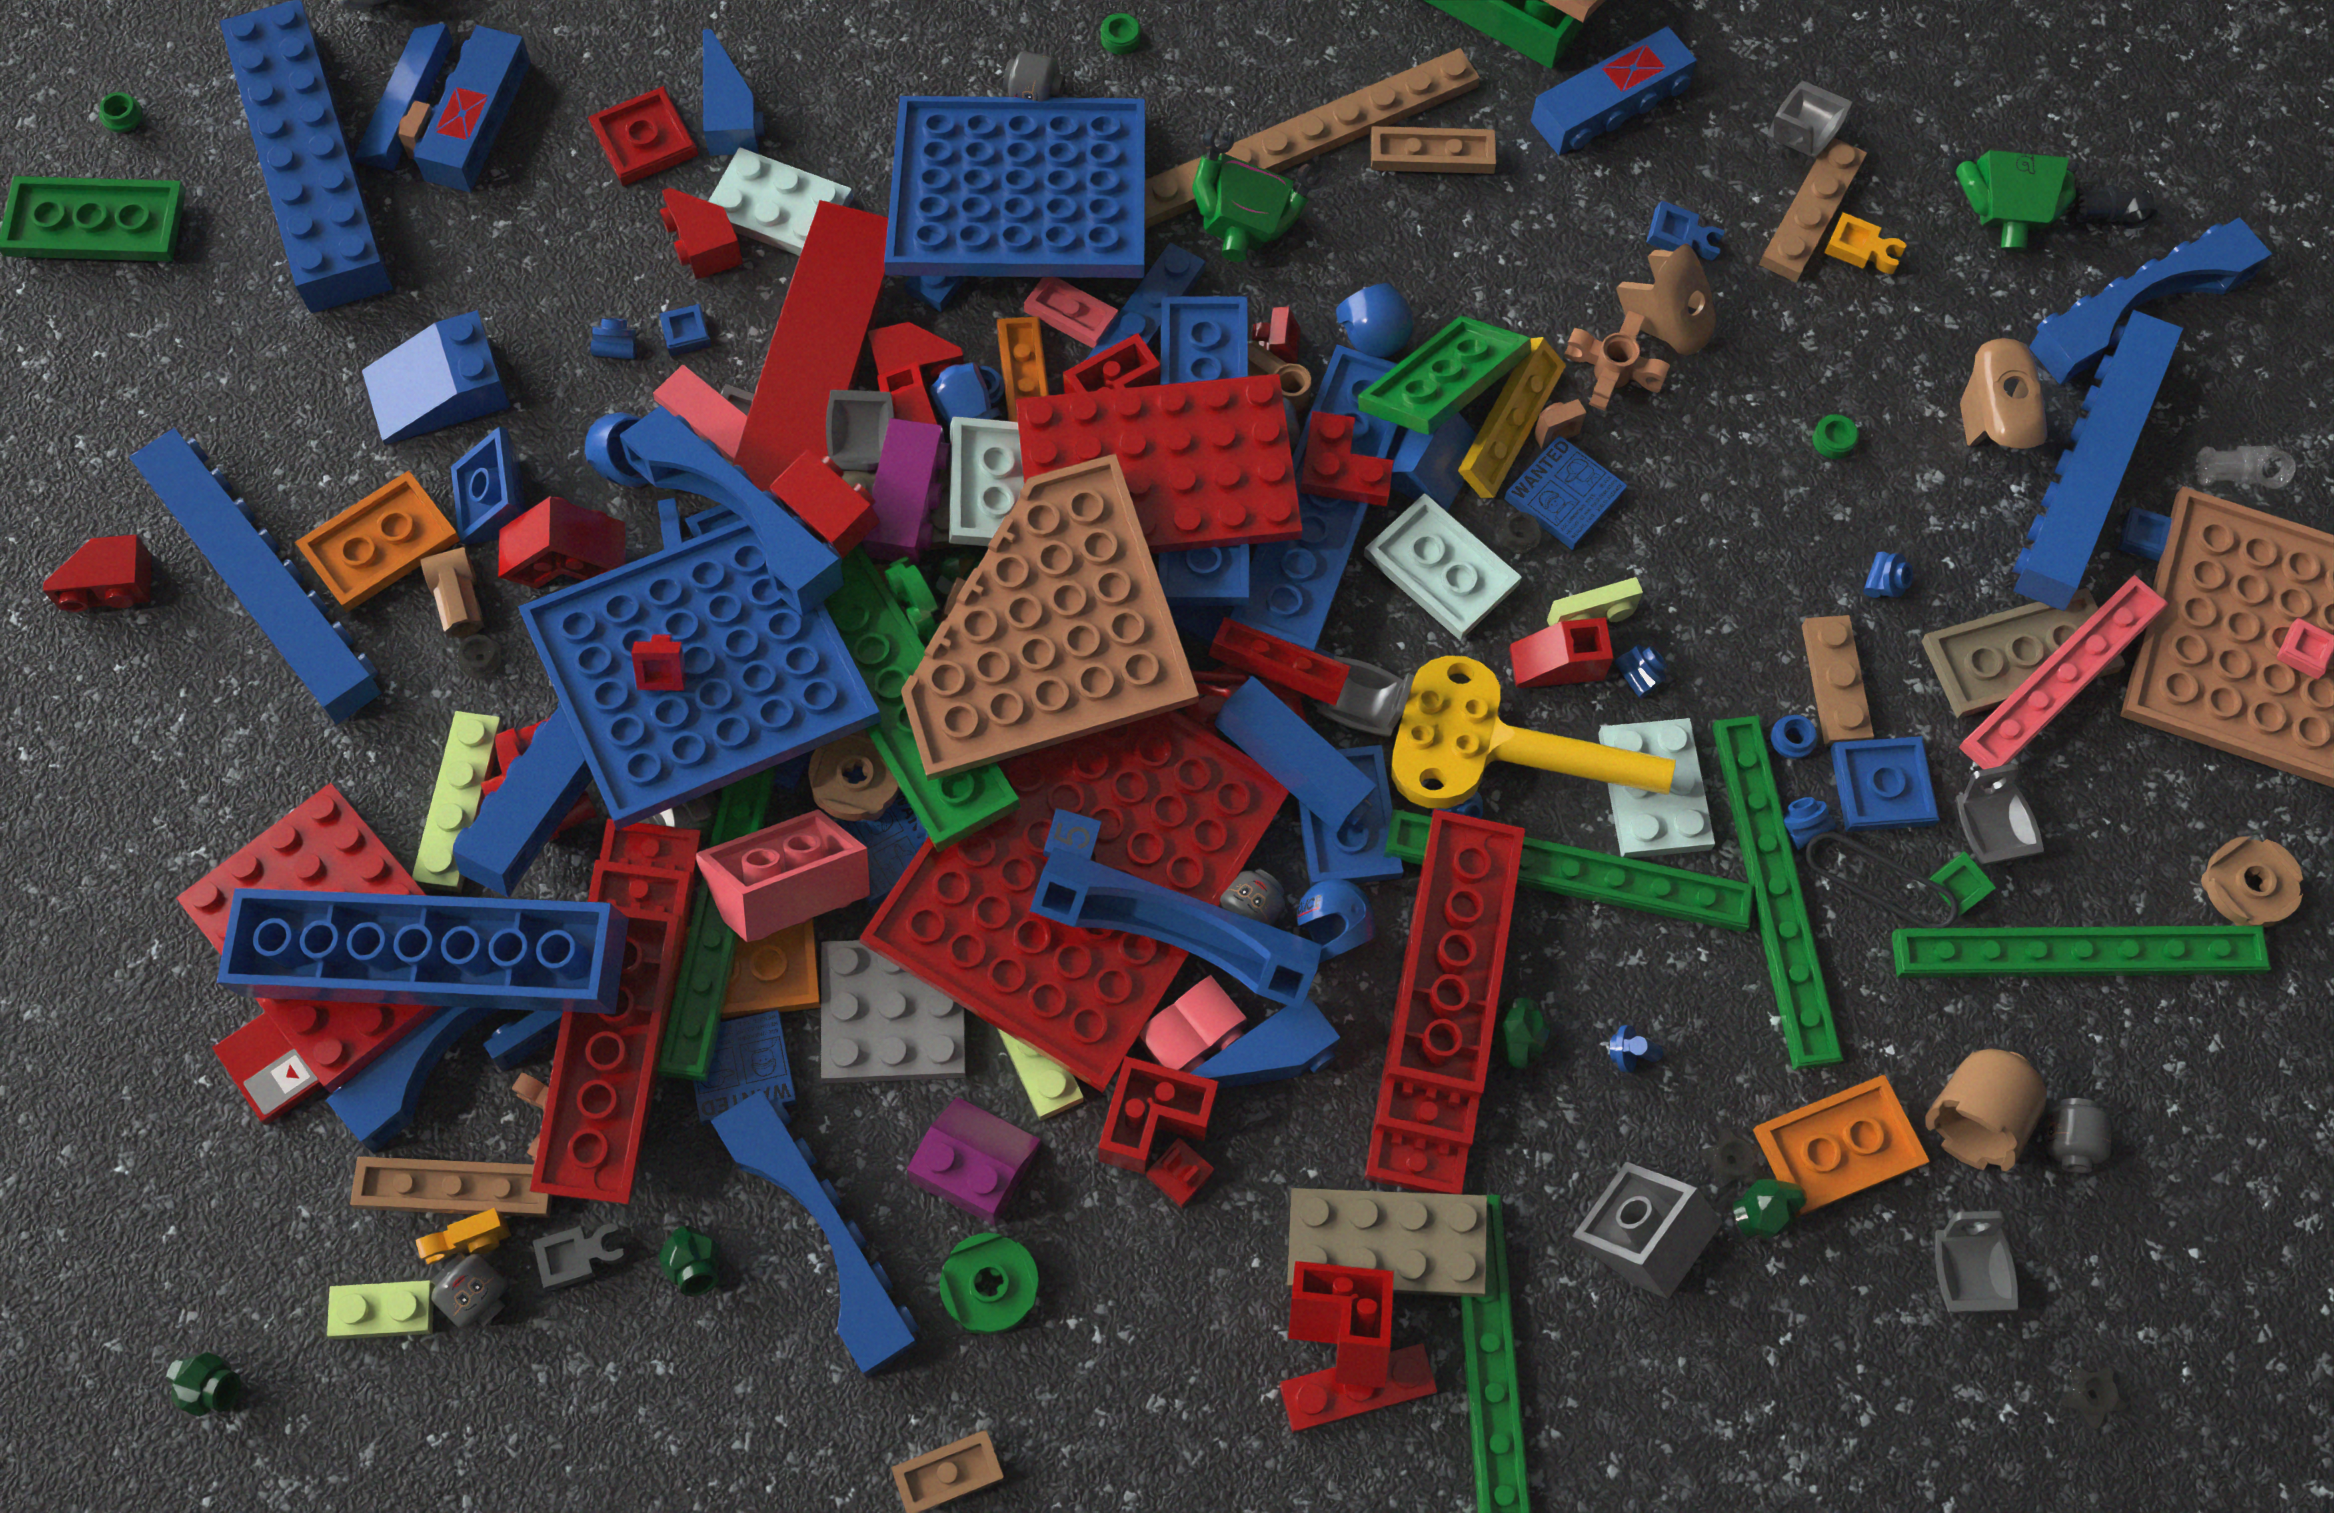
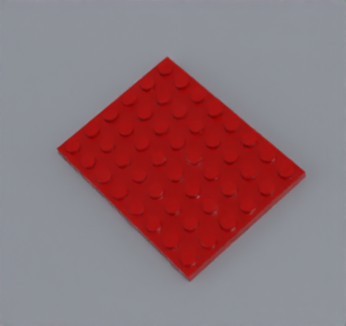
M1172 710L997 761L996 763L1019 798L1021 808L939 853L928 836L860 936V943L1103 1093L1190 952L1147 936L1104 928L1072 927L1029 911L1042 872L1049 859L1043 856L1056 808L1102 821L1091 861L1219 907L1221 895L1236 879L1239 872H1241L1290 793L1254 759Z

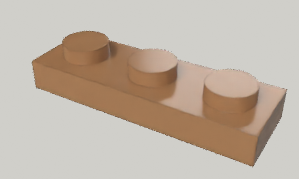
M1372 126L1371 170L1494 174L1496 166L1495 130Z
M1850 616L1806 618L1802 624V630L1825 747H1831L1834 742L1872 740L1874 735Z

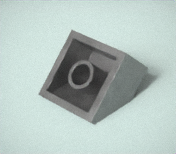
M1626 1161L1572 1237L1578 1244L1633 1285L1669 1299L1718 1230L1722 1221L1697 1187Z

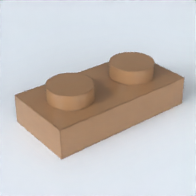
M987 1430L891 1467L906 1513H924L1004 1481Z

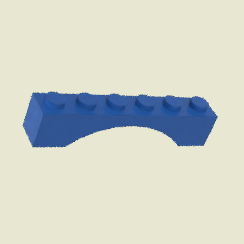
M2240 217L2225 226L2217 223L2194 243L2191 244L2189 241H2184L2179 244L2165 259L2158 261L2154 258L2141 266L2134 276L2125 279L2124 276L2115 279L2101 294L2094 298L2091 294L2082 297L2070 308V311L2060 316L2057 312L2051 314L2037 326L2038 334L2029 348L2059 385H2062L2094 367L2109 344L2112 329L2116 322L2138 305L2157 297L2176 293L2206 292L2224 295L2256 277L2272 253Z
M660 405L620 434L627 462L655 487L679 489L703 495L723 504L750 526L766 550V565L772 590L802 617L844 585L840 566L842 558L837 550L830 543L824 542L822 544L812 536L809 527L798 516L792 518L782 510L779 501L768 490L762 492L753 485L751 478L739 465L731 466L723 459L720 450L713 442L701 440L684 417L681 415L675 417Z
M1055 847L1044 867L1029 910L1072 927L1120 930L1172 944L1217 965L1240 980L1254 993L1299 1010L1302 1009L1316 974L1322 945Z
M442 1006L377 1057L361 1072L354 1075L335 1090L334 1094L326 1099V1102L358 1140L374 1154L413 1121L422 1089L429 1074L445 1051L465 1031L487 1016L502 1009Z
M761 1089L710 1120L741 1171L762 1177L787 1191L810 1212L824 1231L833 1250L839 1274L840 1312L837 1331L865 1378L917 1346L912 1333L917 1331L919 1327L904 1303L895 1308L886 1293L887 1290L893 1287L891 1281L878 1261L869 1266L860 1249L868 1245L853 1220L844 1224L836 1212L835 1208L842 1204L828 1179L819 1183L814 1176L810 1166L817 1163L804 1139L800 1138L795 1142L792 1140L785 1128L792 1120L779 1098L776 1097L769 1101Z

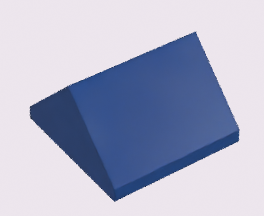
M1459 412L1430 435L1415 432L1401 425L1398 426L1386 458L1393 460L1390 488L1416 501L1425 493L1446 512L1449 511L1466 482L1464 477L1458 472V469L1477 437V434Z
M499 426L451 466L458 536L460 538L459 543L468 545L498 540L499 529L526 512L520 458L507 428Z

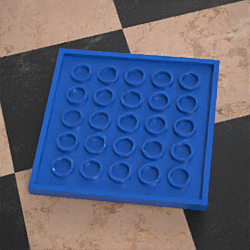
M900 96L884 260L885 275L1144 278L1145 99L1049 97L1046 101L1041 102L1019 97Z
M743 519L518 606L617 831L881 722L880 711L824 603L821 602L802 617L772 590L766 565V550L756 533ZM653 634H672V642H682L687 676L684 691L637 690L631 654L634 641H651Z

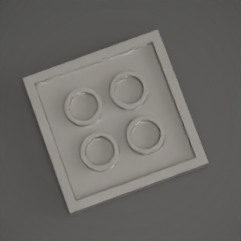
M860 940L821 942V1080L823 1083L966 1078L965 1011L963 1006L862 945Z

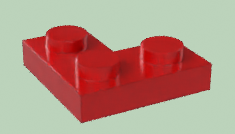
M1312 411L1300 493L1387 506L1393 460L1350 453L1355 417Z

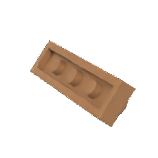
M1837 138L1832 140L1815 161L1759 263L1760 266L1797 283L1860 169L1867 152Z
M358 1157L350 1205L355 1209L475 1215L496 1208L503 1216L550 1218L553 1195L529 1191L534 1165Z

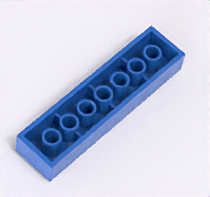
M293 0L220 20L219 22L294 283L310 314L393 290L316 33L302 1Z
M235 888L217 983L242 997L615 1014L629 919L613 904L601 902Z

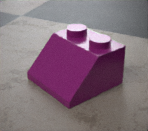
M956 1097L930 1126L907 1167V1172L911 1183L996 1226L1041 1144V1139Z

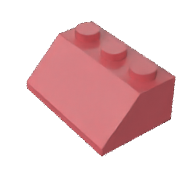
M819 809L696 853V861L723 921L746 942L766 938L773 932L794 924L805 923L815 916L836 908L847 907L854 901L870 896L867 847Z

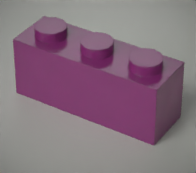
M889 418L872 491V497L876 501L872 507L880 522L862 539L868 557L897 561L907 556L909 564L920 565L922 551L930 550L933 539V524H929L932 509H939L942 498V484L938 483L941 469L947 470L950 463L951 444L945 442L942 426Z

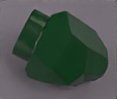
M962 545L958 550L937 559L931 578V590L934 597L940 603L945 604L956 578L967 581L973 569L978 568L985 554L974 546Z
M1513 998L1501 1004V1013L1495 1018L1493 1038L1496 1049L1511 1067L1525 1069L1540 1057L1550 1033V1028L1539 1012L1538 1004L1535 1001L1527 998Z
M1759 1179L1744 1194V1198L1733 1203V1212L1741 1231L1746 1237L1752 1238L1760 1235L1763 1239H1770L1787 1231L1793 1225L1795 1213L1806 1205L1807 1194L1798 1184L1773 1179Z
M680 1226L675 1229L670 1238L665 1242L658 1256L662 1272L675 1285H679L680 1292L688 1297L706 1294L714 1289L719 1282L718 1267L721 1245L712 1238L705 1237L695 1227Z
M209 1352L193 1357L176 1359L170 1365L166 1375V1379L172 1385V1401L180 1410L196 1417H201L212 1410L217 1412L228 1410L236 1401L241 1387L240 1377L237 1373L232 1372L230 1363L224 1358Z

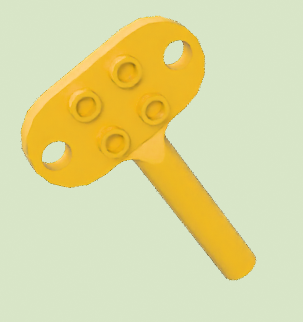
M1447 655L1429 661L1417 671L1414 677L1393 749L1391 777L1397 790L1410 802L1426 808L1438 809L1460 805L1476 793L1482 781L1484 769L1493 761H1506L1669 795L1676 764L1674 759L1504 724L1498 716L1500 684L1495 674L1479 661L1466 656ZM1454 674H1463L1469 677L1471 681L1458 684L1451 681L1449 677ZM1426 779H1436L1443 783L1444 787L1438 790H1429L1423 787L1421 782Z

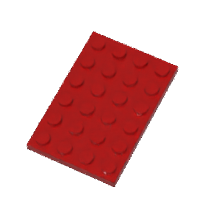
M1279 374L1015 399L1024 484L1028 478L1116 454L1150 554L1302 539V524Z
M330 782L176 897V899L222 956L235 888L427 895ZM255 998L314 1075L331 1094L442 1007Z

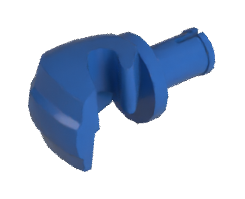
M975 362L947 367L929 388V397L949 430L953 417L997 420L1002 416L997 407L991 409L989 392L979 371L981 367Z

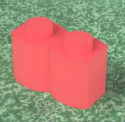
M1210 975L1188 990L1174 1004L1148 1021L1139 1033L1137 1042L1156 1065L1190 1074L1194 1069L1205 1063V1059L1219 1049L1222 1051L1244 1036L1242 1030L1246 1027L1247 1018Z

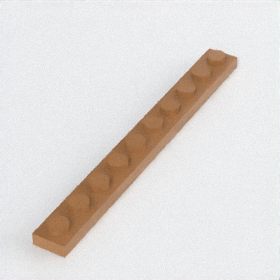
M1458 48L1237 141L1225 154L1276 174L1370 134L1372 126H1389L1476 89L1479 86L1480 76L1461 48ZM1201 157L1145 180V229L1198 207L1192 192V185Z

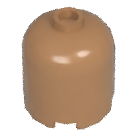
M1992 1048L1973 1052L1959 1065L1925 1115L1926 1127L1930 1131L1936 1128L1945 1139L1941 1147L1961 1162L1980 1170H1984L1987 1164L1990 1163L2000 1165L2002 1171H2008L2016 1164L2044 1112L2047 1103L2046 1085L2041 1075L2031 1066L2030 1062L2018 1053Z

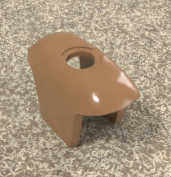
M1683 244L1674 252L1654 250L1648 256L1655 278L1654 285L1622 282L1616 288L1625 317L1629 310L1645 316L1640 327L1641 331L1668 342L1682 355L1694 354L1710 340L1717 321L1707 277L1696 253L1689 244ZM1688 306L1697 310L1693 314H1690L1688 311Z
M2007 338L1995 339L1982 344L1975 356L1974 370L1960 402L1967 445L1977 446L1988 435L1999 445L2011 448L2025 449L2044 444L2048 436L2043 390L2035 360L2029 348L2022 342ZM2008 379H2018L2019 382L2014 394L2010 397L2004 390V382Z

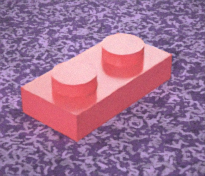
M1042 277L1024 302V312L1033 317L1039 316V320L1091 348L1098 344L1118 316L1117 309L1057 277Z

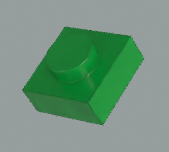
M1965 851L1961 852L1928 878L1954 894L1958 901V916L1962 915L1996 888ZM1938 892L1951 907L1949 899L1942 893Z

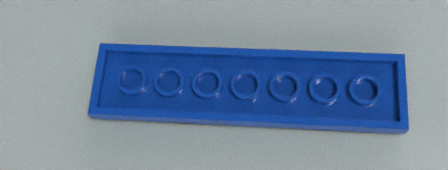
M1161 297V385L1248 377L1247 297ZM1249 544L1159 553V581L1168 606H1249Z
M1336 345L1292 457L1302 524V539L1258 544L1249 567V606H1234L1229 619L1315 652L1369 503L1300 493L1312 411L1355 417L1350 453L1386 459L1399 425L1359 411L1358 395L1398 365L1397 363Z

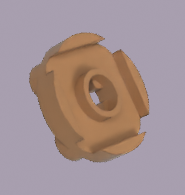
M864 729L816 748L811 757L808 774L815 803L836 818L847 821L877 820L894 803L900 792L898 784ZM855 766L863 767V775L867 778L864 781H859L858 784L849 783L848 778L843 776L845 771L852 772Z
M2252 836L2235 838L2223 845L2210 858L2207 870L2202 875V886L2207 891L2210 900L2217 910L2234 922L2236 926L2263 925V928L2274 926L2290 916L2301 903L2302 895L2299 896V882L2303 880L2300 866L2295 858L2276 842L2268 839L2264 842L2248 840ZM2245 873L2249 877L2258 875L2263 882L2259 885L2262 892H2257L2247 886L2244 877Z

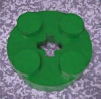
M905 556L889 564V569L885 571L889 583L885 585L898 606H904L909 623L922 644L927 643L929 645L942 623L940 622L935 625L931 616L938 607L919 570L915 565L909 567V558Z
M981 1233L963 1240L950 1253V1257L946 1261L940 1276V1293L949 1315L966 1331L985 1335L1001 1334L1022 1323L1026 1316L1035 1308L1039 1289L1036 1264L1028 1250L1018 1242L1015 1243L1013 1240L1004 1238L1000 1234ZM986 1271H990L994 1278L1001 1276L1004 1280V1284L997 1287L998 1294L991 1297L986 1292L978 1293L975 1288L976 1285L982 1282L981 1274Z

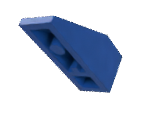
M703 29V131L709 156L735 155L739 147L759 154V137L766 136L764 111H756L754 96L712 29Z
M1307 994L1301 1010L1287 1005L1194 1069L1190 1074L1218 1081L1217 1089L1296 1078L1310 1069L1316 1074L1329 1066L1337 1058L1334 1052L1337 1051L1340 1036Z

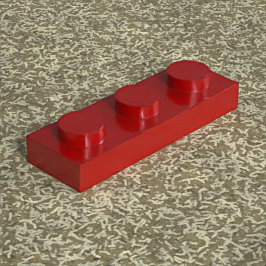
M1224 617L1208 656L1223 661L1229 666L1241 668L1261 676L1272 683L1284 685L1304 693L1315 700H1322L1336 706L1351 666L1227 617Z
M1423 1343L1390 1352L1385 1388L1335 1383L1336 1367L1281 1381L1279 1384L1293 1434L1429 1397L1438 1392Z

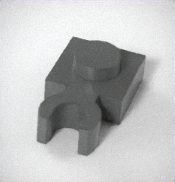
M617 1224L603 1225L595 1231L593 1237L588 1239L586 1238L585 1230L579 1226L533 1240L543 1288L548 1292L596 1277L593 1267L594 1262L602 1261L609 1265H615L626 1260L627 1254L623 1248L612 1252L605 1251L604 1248L608 1238L621 1234L620 1227Z

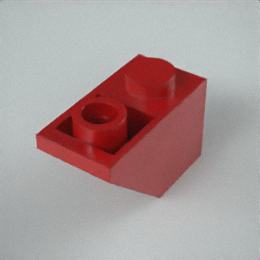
M672 188L662 190L666 207L659 210L668 234L676 231L679 240L673 242L679 261L682 267L690 265L696 280L743 264L738 239L724 207Z
M911 322L867 331L871 356L877 375L918 361L927 385L930 386L934 384L939 378L940 373L947 367L964 364L963 353L960 347Z
M918 361L877 375L880 392H891L895 419L940 425L938 413L929 397V387Z
M137 534L91 538L43 582V592L59 610L68 612H83L88 607L99 606L128 608L134 603L150 602L152 554Z
M1606 617L1561 621L1510 644L1509 647L1516 688L1602 681L1605 679L1613 660Z

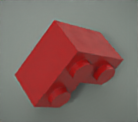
M1136 333L1063 372L1064 394L1161 385V364L1140 335Z
M807 449L769 487L782 509L790 517L798 516L809 527L812 536L822 544L824 542L830 543L843 559L880 522L872 507L876 501L860 484L856 483L851 487L842 478L845 475L844 472L831 458L825 455L820 460Z
M548 497L499 529L498 577L538 589L560 574L585 581L624 566L626 522L609 517L605 512L599 510H588L571 504L565 498Z
M1125 1056L1099 1143L1098 1161L1145 1174L1158 1129L1204 1141L1217 1096L1218 1081Z
M1295 1261L1288 1339L1337 1344L1335 1383L1385 1388L1391 1344L1394 1271Z

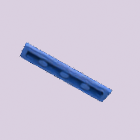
M440 23L414 28L353 157L354 162L394 171L404 150L398 134L400 120L404 115H408L414 100L422 103L426 102L454 42L447 24Z

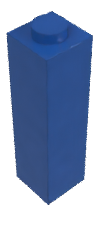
M1254 676L1222 705L1214 725L1333 831L1337 833L1348 821L1354 826L1357 825L1372 808L1373 805L1368 799L1377 785Z

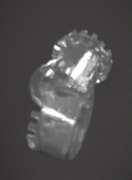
M2238 446L2236 450L2216 451L2213 447H2203L2197 454L2199 458H2196V462L2200 463V465H2196L2195 468L2200 469L2196 473L2199 475L2198 482L2201 485H2211L2214 481L2234 480L2240 485L2261 484L2267 488L2276 489L2285 486L2294 477L2296 463L2290 454L2275 446ZM2271 457H2280L2282 467L2279 473L2272 478H2264L2262 474L2264 463Z

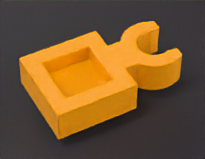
M1843 212L1825 253L1862 269L1867 260L1874 262L1880 271L1886 274H1894L1899 261L1889 257L1887 254L1901 257L1907 244L1897 238L1881 239L1878 237L1882 229L1881 227Z
M492 1208L447 1226L448 1230L419 1238L416 1240L421 1260L426 1259L427 1264L432 1265L460 1251L463 1254L468 1252L470 1254L490 1252L500 1245L499 1240L510 1237L511 1234L506 1218L496 1208Z

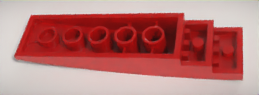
M820 200L768 350L732 465L742 467L751 478L753 485L762 492L768 490L773 494L769 486L807 449L820 460L825 455L829 457L826 440V415L830 391H853L869 344L867 331L874 329L878 317L879 303L889 276L885 275L884 265L888 217Z
M1438 809L1433 811L1384 1063L1364 1175L1365 1180L1425 1193L1462 1195L1468 1151L1473 1144L1479 1099L1484 1092L1525 828Z
M607 819L600 860H595L588 902L611 903L629 919L615 1014L562 1013L529 1190L532 1193L630 1205L687 928L698 867L696 853L701 851L703 839L701 830L637 822L617 831L613 820Z

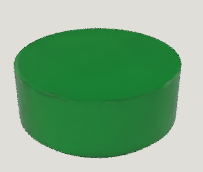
M1116 13L1108 16L1102 22L1101 43L1107 51L1117 55H1125L1133 52L1139 46L1141 27L1133 16L1125 13Z
M1833 414L1819 421L1814 430L1812 441L1814 447L1821 455L1830 459H1842L1853 451L1859 439V432L1852 420L1843 415Z

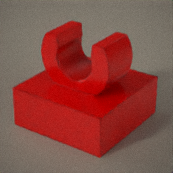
M1290 307L1273 308L1271 323L1260 322L1254 324L1252 341L1259 342L1261 346L1285 363L1297 364L1301 328Z
M653 634L651 641H634L631 654L637 690L684 691L687 676L682 642H672V634Z
M1178 1138L1146 1172V1177L1178 1206L1183 1208L1210 1179L1215 1169L1182 1139Z

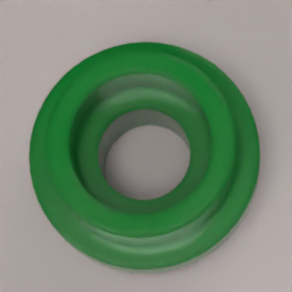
M111 93L100 103L99 118L104 127L111 132H128L137 127L142 120V107L135 98L126 93Z

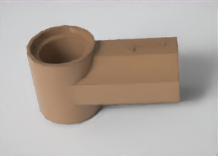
M1256 341L1248 342V377L1279 374L1283 397L1293 403L1298 418L1306 414L1310 408L1311 376L1309 371L1299 364L1285 363ZM1286 390H1296V391H1299V392H1296V393H1288V392H1285V391H1286Z
M466 547L422 558L421 566L431 595L435 597L442 627L447 638L465 639L475 636L485 626L474 585H477V579Z

